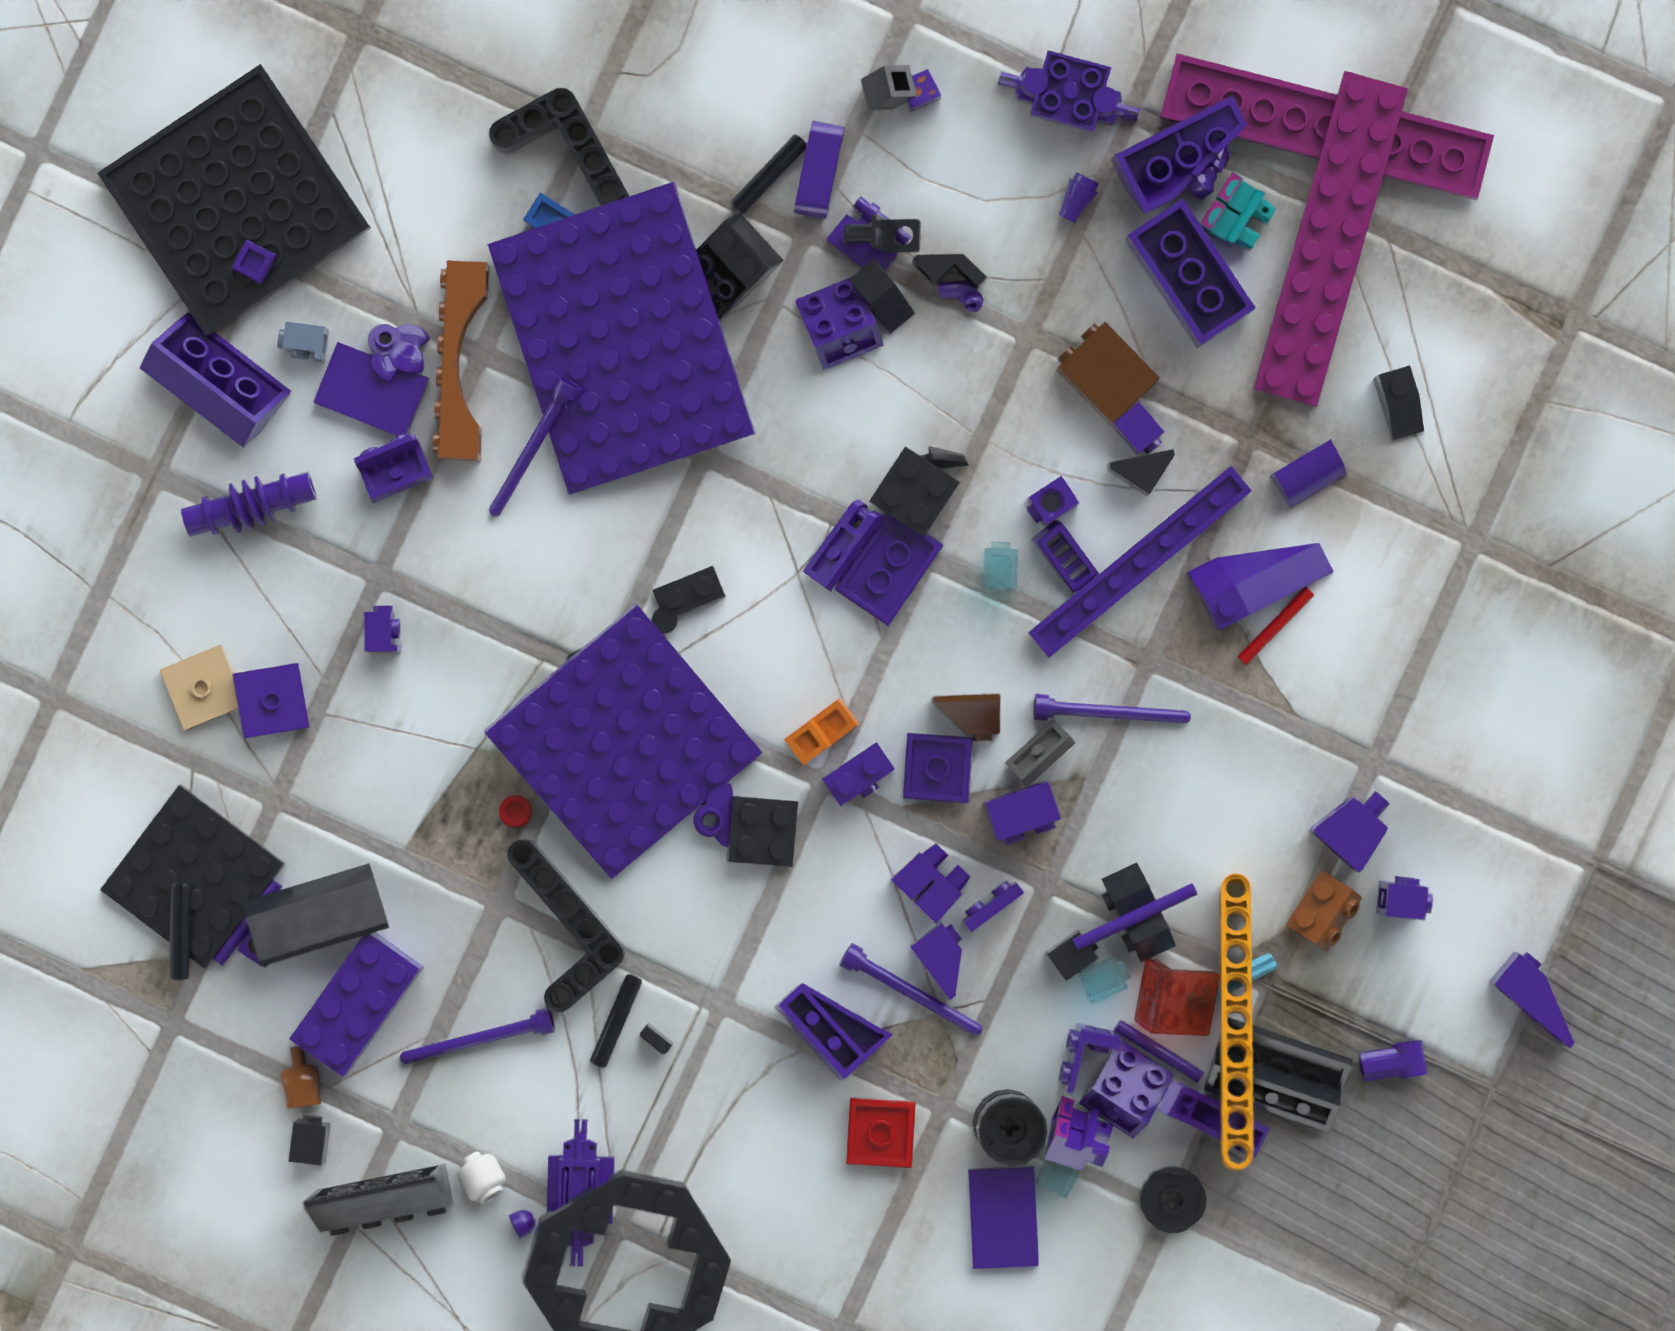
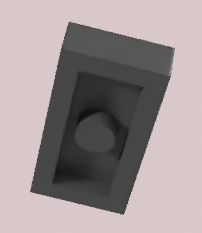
M1052 719L1009 758L1005 764L1028 787L1076 742Z

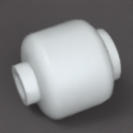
M475 1152L462 1160L464 1166L458 1171L457 1177L470 1200H479L481 1203H486L503 1193L504 1189L502 1187L506 1182V1177L493 1155H480L479 1152Z

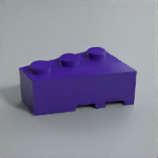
M804 983L798 984L774 1006L839 1080L847 1078L893 1035Z

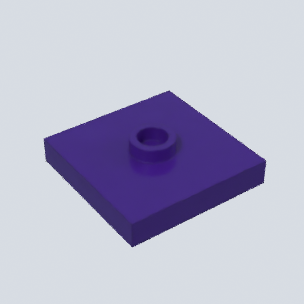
M298 663L232 674L243 739L310 727Z
M907 733L903 799L969 803L973 737Z

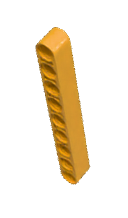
M1238 873L1225 877L1219 890L1220 1147L1223 1165L1230 1171L1235 1172L1245 1169L1253 1157L1251 885L1247 877ZM1230 883H1238L1242 886L1244 895L1239 898H1233L1227 893L1226 886ZM1237 915L1242 918L1244 928L1239 931L1231 930L1227 926L1226 919L1229 916ZM1230 948L1240 949L1244 954V961L1239 964L1230 962L1227 958V950ZM1230 981H1239L1244 986V994L1239 997L1230 995L1227 991V984ZM1236 1013L1241 1015L1245 1021L1244 1028L1241 1030L1230 1028L1227 1024V1017L1230 1014ZM1235 1046L1241 1048L1245 1053V1060L1241 1063L1231 1062L1227 1056L1229 1048ZM1231 1080L1241 1081L1245 1086V1094L1240 1097L1232 1096L1227 1088L1228 1082ZM1232 1113L1241 1114L1246 1122L1244 1129L1237 1131L1230 1128L1227 1121L1228 1116ZM1237 1146L1244 1150L1246 1158L1242 1164H1234L1229 1160L1228 1150L1231 1147Z

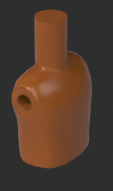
M299 1046L290 1047L292 1067L284 1069L281 1073L282 1086L286 1098V1109L321 1104L318 1068L314 1065H305L304 1049Z

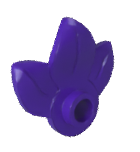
M388 324L374 327L369 333L368 345L374 353L372 366L375 373L387 382L393 378L396 370L414 374L422 373L424 370V360L419 348L430 340L429 335L423 329L411 324H404L396 328ZM387 335L390 337L391 342L383 344L379 341V337Z
M730 783L720 784L711 789L707 795L705 805L699 807L693 816V824L696 831L705 837H715L724 847H727L731 796H733ZM708 814L715 816L716 821L712 826H706L703 823L704 817Z

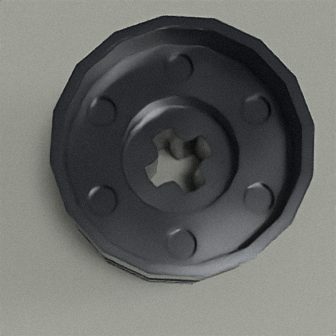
M1012 1089L993 1091L981 1100L974 1112L972 1121L974 1136L986 1154L999 1164L1008 1166L1026 1164L1037 1157L1045 1146L1048 1134L1046 1118L1034 1101L1021 1091ZM1010 1117L1015 1126H1010L1009 1132H1006L1000 1124L1006 1123L1007 1118Z

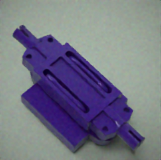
M1049 50L1046 54L1043 69L1026 67L1020 76L1001 71L998 85L1016 89L1018 101L1033 104L1030 116L1094 133L1096 122L1112 126L1117 117L1137 122L1140 108L1121 104V92L1106 86L1111 67Z
M574 1119V1139L563 1142V1155H548L547 1212H555L569 1203L568 1200L590 1187L596 1188L608 1181L609 1176L614 1174L615 1156H597V1142L587 1139L588 1119L581 1120V1132L580 1119ZM613 1209L608 1224L613 1223ZM572 1230L568 1246H570L569 1266L575 1267L576 1253L578 1254L577 1267L584 1266V1247L594 1243V1233Z

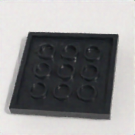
M178 785L101 887L100 891L170 943V886L175 882L189 883V958L206 969L245 917L242 901L259 897L286 863L183 785Z

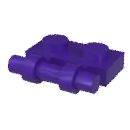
M860 196L853 205L855 209L862 213L860 219L855 221L846 214L826 241L861 269L875 259L883 270L886 271L897 258V253H883L872 248L871 244L847 245L844 242L843 232L845 224H869L872 214H878L889 219L879 211L881 208L874 202L870 204ZM903 227L898 229L895 236L896 241L901 245H907L912 238L903 230Z

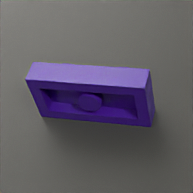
M1007 880L991 891L994 896L985 904L979 900L964 911L967 917L963 919V922L971 932L1024 894L1016 881L1012 884H1009Z

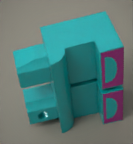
M1232 171L1200 222V225L1207 235L1231 248L1235 244L1240 248L1251 251L1260 234L1245 225L1251 216L1267 225L1276 208L1263 198L1264 192L1253 188L1243 181L1244 178Z

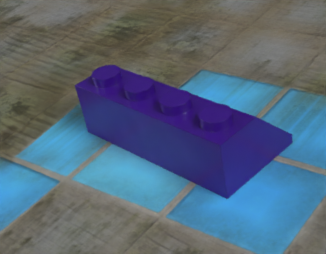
M189 312L184 314L150 344L140 366V369L243 448L264 429L291 393L290 389L217 333L207 337Z

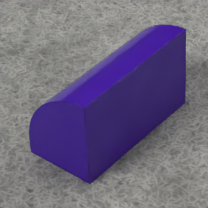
M1330 439L1270 476L1291 509L1347 475V472L1337 449Z

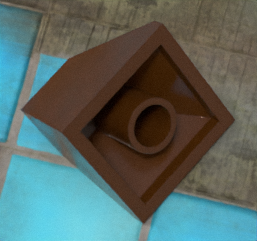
M1000 694L932 696V704L965 735H973V741H993V734H1000Z

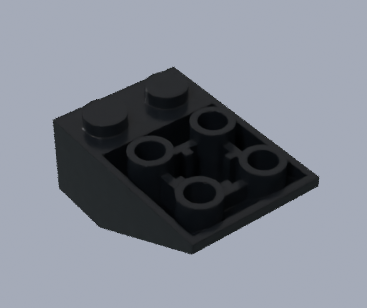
M740 212L725 219L696 249L719 321L753 292L784 261Z

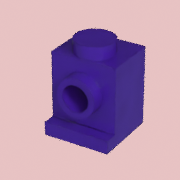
M373 606V612H364V651L401 652V645H395V639H400V619H395L393 606Z

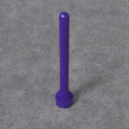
M563 376L557 377L552 386L554 390L551 394L553 399L489 507L491 516L498 517L502 513L565 404L569 405L570 401H575L581 388L573 381Z
M1035 694L1034 720L1047 721L1048 718H1054V715L1170 723H1188L1191 720V714L1186 710L1055 702V698H1049L1048 694Z
M851 943L847 948L839 966L850 972L852 969L856 972L859 970L865 972L974 1036L982 1033L983 1028L981 1024L868 960L861 947Z
M549 1008L538 1009L535 1011V1014L530 1015V1019L402 1052L399 1058L403 1064H409L532 1031L534 1034L541 1033L542 1036L555 1033L554 1019Z

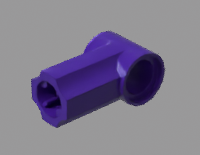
M1422 1040L1396 1043L1391 1048L1358 1053L1363 1081L1398 1076V1078H1410L1428 1073Z

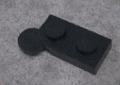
M714 566L653 589L652 591L659 609L653 613L651 621L661 633H670L677 626V615L725 597Z

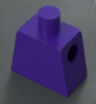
M1376 791L1364 804L1360 803L1355 797H1349L1314 824L1309 831L1352 870L1360 873L1388 830V827L1378 817L1390 803Z

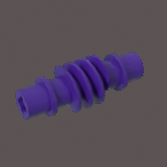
M304 472L291 477H287L283 473L279 475L280 480L264 485L258 476H254V488L251 489L245 479L241 480L242 492L240 493L231 483L229 484V496L213 500L205 496L202 497V503L182 508L181 515L189 537L209 531L216 535L219 534V528L232 525L238 534L242 531V522L248 530L254 529L255 519L260 526H265L267 524V514L273 522H276L274 512L287 508L290 512H294L297 505L317 500L310 473Z

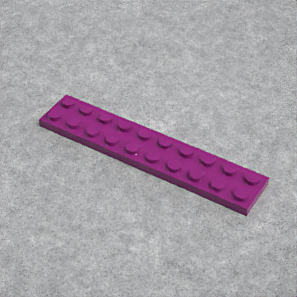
M1177 53L1159 119L1179 123L1233 96L1247 124L1235 138L1319 159L1337 94ZM1402 111L1383 176L1477 200L1494 135Z
M1348 71L1343 72L1254 383V390L1317 407L1408 88Z

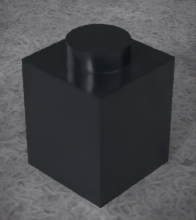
M909 65L883 66L861 79L868 110H892L917 97Z
M1079 930L1074 931L1045 952L1066 981L1098 959L1094 952L1099 948L1096 943L1080 951L1077 950L1072 939L1082 935Z
M304 1114L303 1119L294 1121L288 1162L323 1165L326 1162L331 1123L322 1122V1116Z

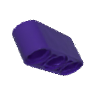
M812 120L794 213L826 220L845 127Z

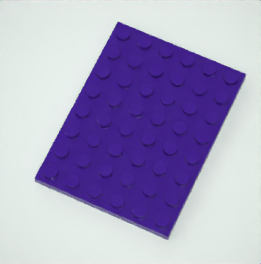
M670 182L487 244L542 414L544 415L553 399L551 395L554 391L552 386L558 376H563L573 381L581 388L575 401H570L569 405H564L548 432L569 495L756 434L675 182Z

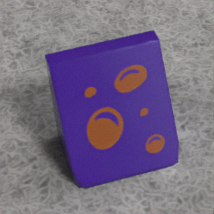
M928 69L912 75L917 97L907 102L911 112L941 100L940 91Z

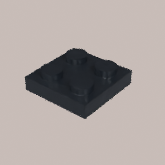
M905 446L869 502L924 538L960 482Z
M731 796L726 861L793 867L798 801Z

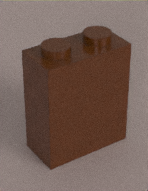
M1106 322L1100 327L1094 323L1081 335L1084 342L1076 350L1070 346L1057 359L1061 364L1056 371L1112 426L1160 377Z

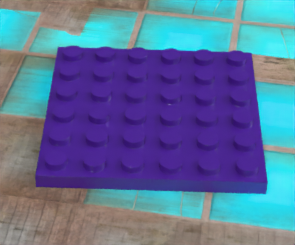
M637 603L484 730L486 736L611 880L705 802L711 789L730 781L763 753Z

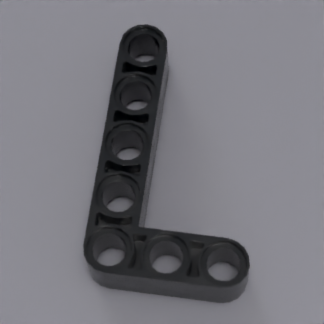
M556 88L498 119L491 125L489 129L490 141L496 150L501 153L514 152L558 128L600 206L629 197L627 190L575 95L567 88ZM559 98H567L571 101V106L566 112H558L554 109V104ZM532 113H538L542 116V122L536 128H529L525 125L527 116ZM582 126L586 128L587 135L583 140L574 141L569 137L570 131L574 127ZM503 129H510L514 133L512 140L506 144L497 142L498 132ZM591 155H599L603 159L601 167L596 170H590L585 166L586 159ZM608 183H613L619 188L617 195L611 199L604 198L601 195L602 187Z
M520 839L513 842L508 849L507 856L510 864L587 951L585 956L545 991L544 1002L547 1008L557 1013L564 1012L623 961L625 947L538 845L532 840ZM524 844L531 849L532 858L529 862L521 863L516 859L515 850L519 845ZM545 869L552 873L554 881L551 887L543 888L538 885L536 877L540 870ZM567 894L574 898L575 908L572 912H563L558 907V899L561 895ZM589 919L595 922L597 926L595 936L588 938L581 934L579 926L583 920ZM611 944L617 948L619 956L616 961L607 962L602 958L601 949L604 945ZM587 966L592 969L594 978L591 983L583 984L578 981L576 971L579 967ZM555 988H563L567 991L569 996L567 1004L556 1005L553 1002L551 994Z

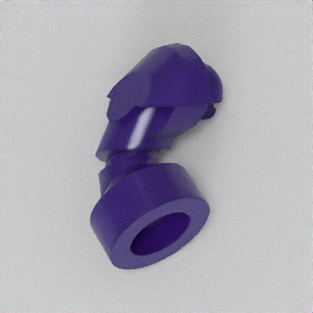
M1229 145L1187 186L1197 198L1203 200L1214 192V182L1218 178L1217 174L1226 168L1230 159Z

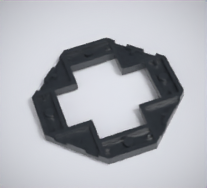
M619 1170L609 1176V1180L594 1189L590 1187L568 1200L569 1203L555 1212L549 1211L539 1217L522 1274V1282L553 1331H632L580 1321L587 1297L586 1291L556 1285L572 1230L605 1236L614 1205L674 1217L666 1242L668 1248L696 1254L681 1307L675 1308L648 1303L640 1331H696L713 1321L730 1267L731 1258L684 1182Z

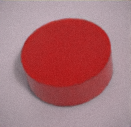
M511 795L506 797L500 804L499 816L508 827L521 828L531 820L532 807L523 796Z

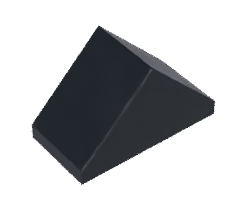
M1174 449L1109 462L1107 469L1108 472L1145 496H1148L1174 458Z

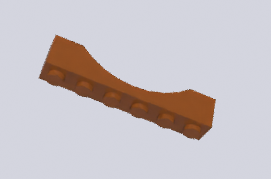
M447 260L446 269H441L440 287L446 290L445 302L440 301L439 321H444V334H438L437 352L438 354H443L442 367H437L436 386L441 387V400H435L434 417L435 419H440L439 432H434L433 452H438V458L441 460L481 462L482 428L472 416L464 399L460 383L459 359L461 345L467 328L476 312L488 299L489 265L487 262Z

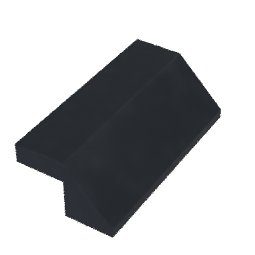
M369 863L242 901L261 967L389 928Z
M1227 1018V1024L1233 1030L1244 1028V1022ZM1252 1025L1253 1107L1329 1132L1340 1108L1341 1091L1351 1071L1353 1059ZM1220 1037L1204 1086L1205 1091L1220 1095ZM1235 1046L1228 1049L1227 1056L1231 1062L1241 1063L1245 1060V1053L1241 1048ZM1231 1080L1228 1082L1227 1088L1232 1096L1240 1097L1245 1094V1086L1241 1081Z

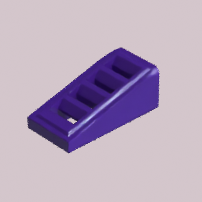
M1054 520L1031 538V541L1072 593L1078 591L1099 574L1062 522ZM1057 534L1061 536L1047 547L1046 543ZM1065 544L1069 546V548L1065 550L1063 553H1061L1058 557H1055L1053 555ZM1075 554L1077 559L1066 568H1063L1061 565ZM1081 565H1084L1086 569L1074 579H1071L1069 575Z

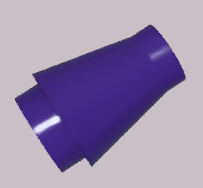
M1076 172L1073 179L1069 178L1062 207L1058 215L1076 223L1078 217L1098 194L1096 190L1099 183Z

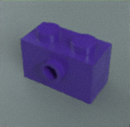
M875 742L822 778V780L839 805L842 806L858 794L864 799L880 788L876 782L894 771L895 768L879 744Z

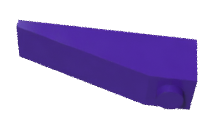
M1233 96L1115 154L1111 162L1127 193L1143 214H1146L1174 200L1247 124Z
M1320 543L1216 557L1187 572L1217 631L1334 571Z

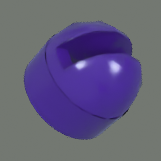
M519 1210L508 1215L519 1239L529 1235L536 1226V1221L530 1211Z

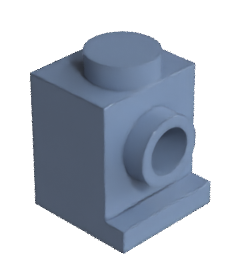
M285 321V329L279 330L277 347L278 349L291 351L290 357L310 359V354H314V359L318 362H325L329 330L325 326Z

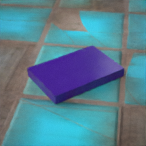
M337 342L313 403L393 435H408L430 378L418 373H406L396 370L393 378L387 382L375 373L372 366L373 355Z
M886 513L882 527L870 536L834 590L889 626L944 545L928 534L923 538Z
M1034 1166L968 1169L973 1269L1039 1266Z

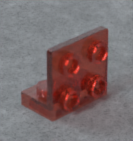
M1145 958L1134 1021L1151 1034L1208 1036L1214 1014L1220 974L1216 971L1171 969L1158 959Z

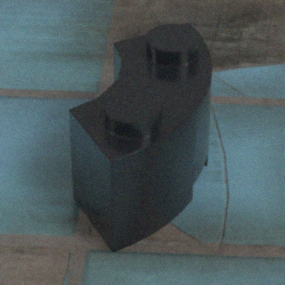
M1137 862L1101 879L1106 889V892L1101 893L1108 911L1115 910L1118 917L1155 900L1152 890ZM1162 912L1124 929L1125 934L1121 935L1128 953L1135 951L1140 963L1176 946Z

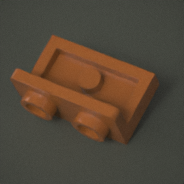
M1321 870L1286 923V926L1327 952L1341 938L1342 928L1348 919L1353 918L1358 912L1362 896Z

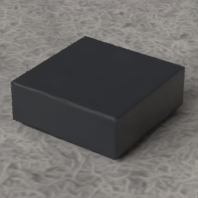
M647 1023L640 1032V1037L662 1055L666 1054L673 1045L670 1039L650 1023Z

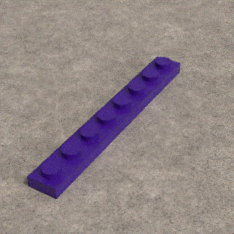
M1230 466L1036 625L1028 634L1045 655L1050 658L1252 490L1234 468Z

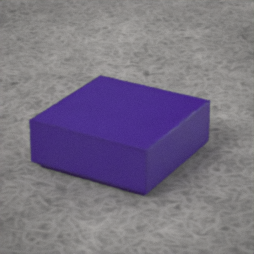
M246 239L231 269L263 285L277 255Z

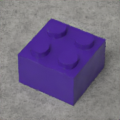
M1042 781L983 802L995 839L998 841L1004 840L1006 845L1025 839L1023 833L1035 829V832L1040 834L1056 828L1055 821L1061 820L1048 781Z

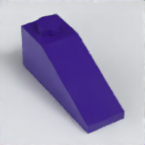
M1513 952L1489 982L1561 1044L1571 1048L1574 1045L1573 1038L1546 975L1538 969L1542 964L1528 952L1523 956L1520 953Z

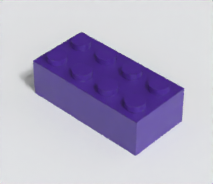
M1183 198L1128 234L1125 238V242L1197 349L1256 309Z
M376 932L362 936L289 1039L341 1077L346 1076L424 966Z

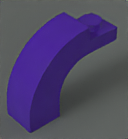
M1172 1080L1169 1088L1162 1095L1158 1111L1220 1140V1102L1189 1086ZM1232 1113L1228 1116L1227 1121L1230 1128L1237 1131L1244 1129L1246 1122L1241 1114ZM1253 1119V1157L1256 1158L1270 1128ZM1237 1146L1233 1147L1236 1150L1245 1153L1242 1148Z

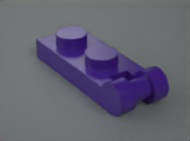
M859 499L853 501L802 572L831 592L870 536L882 527L884 517L877 511L868 510L867 504ZM861 520L862 523L858 529H855L853 526L857 521Z

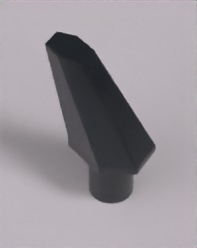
M932 446L928 447L929 453L921 455V457L939 469L969 466L964 454Z

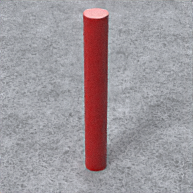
M1305 586L1237 658L1247 666L1315 596L1314 593Z

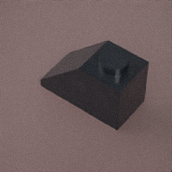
M1408 365L1374 377L1373 381L1392 441L1423 432L1424 425L1420 395L1411 366Z

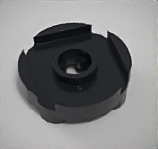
M1165 1166L1152 1171L1148 1175V1178L1141 1187L1139 1201L1144 1216L1155 1228L1166 1233H1181L1188 1230L1189 1227L1193 1226L1203 1216L1206 1208V1193L1199 1179L1188 1169L1179 1166ZM1175 1190L1177 1196L1182 1197L1181 1203H1176L1174 1208H1169L1168 1202L1164 1201V1196L1169 1195L1170 1191Z

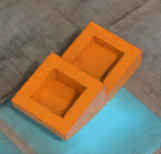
M839 698L784 740L804 766L859 725V722L842 699Z

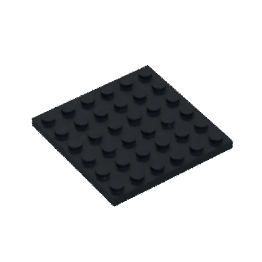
M261 64L97 173L207 337H210L371 229ZM246 239L277 255L263 285L231 269Z

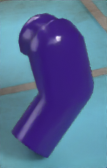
M969 281L938 282L939 299L957 298L969 312H977L981 309L983 296Z

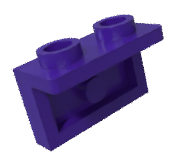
M414 434L396 436L389 444L379 448L371 447L365 449L360 453V456L353 459L373 503L434 478L422 446Z

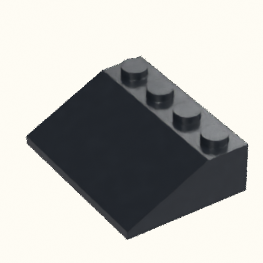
M445 1163L317 1189L303 1201V1206L319 1232L329 1231L330 1236L350 1232V1226L361 1224L362 1229H370L381 1226V1220L394 1218L395 1223L414 1219V1213L426 1211L427 1216L443 1214L447 1212L446 1207L451 1206L453 1203V1197Z

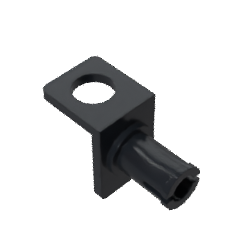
M872 214L871 224H845L843 232L844 242L847 245L871 244L872 248L883 253L919 252L921 221L918 219H886L878 214ZM901 227H909L913 233L912 240L907 245L898 244L895 237L896 232Z

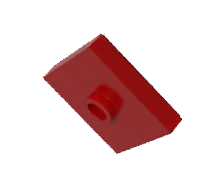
M850 1097L846 1164L912 1168L916 1101Z

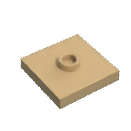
M222 645L160 669L184 730H189L238 709L232 677L233 671Z

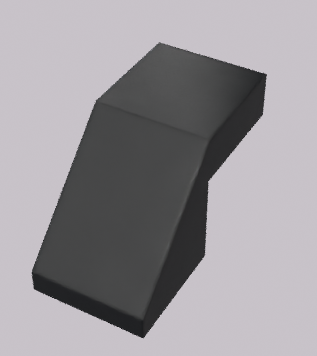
M964 254L916 255L912 259V265L934 286L952 268L976 289L987 279V276Z
M875 259L849 279V282L870 306L871 312L889 334L893 333L915 315L914 310L901 291Z

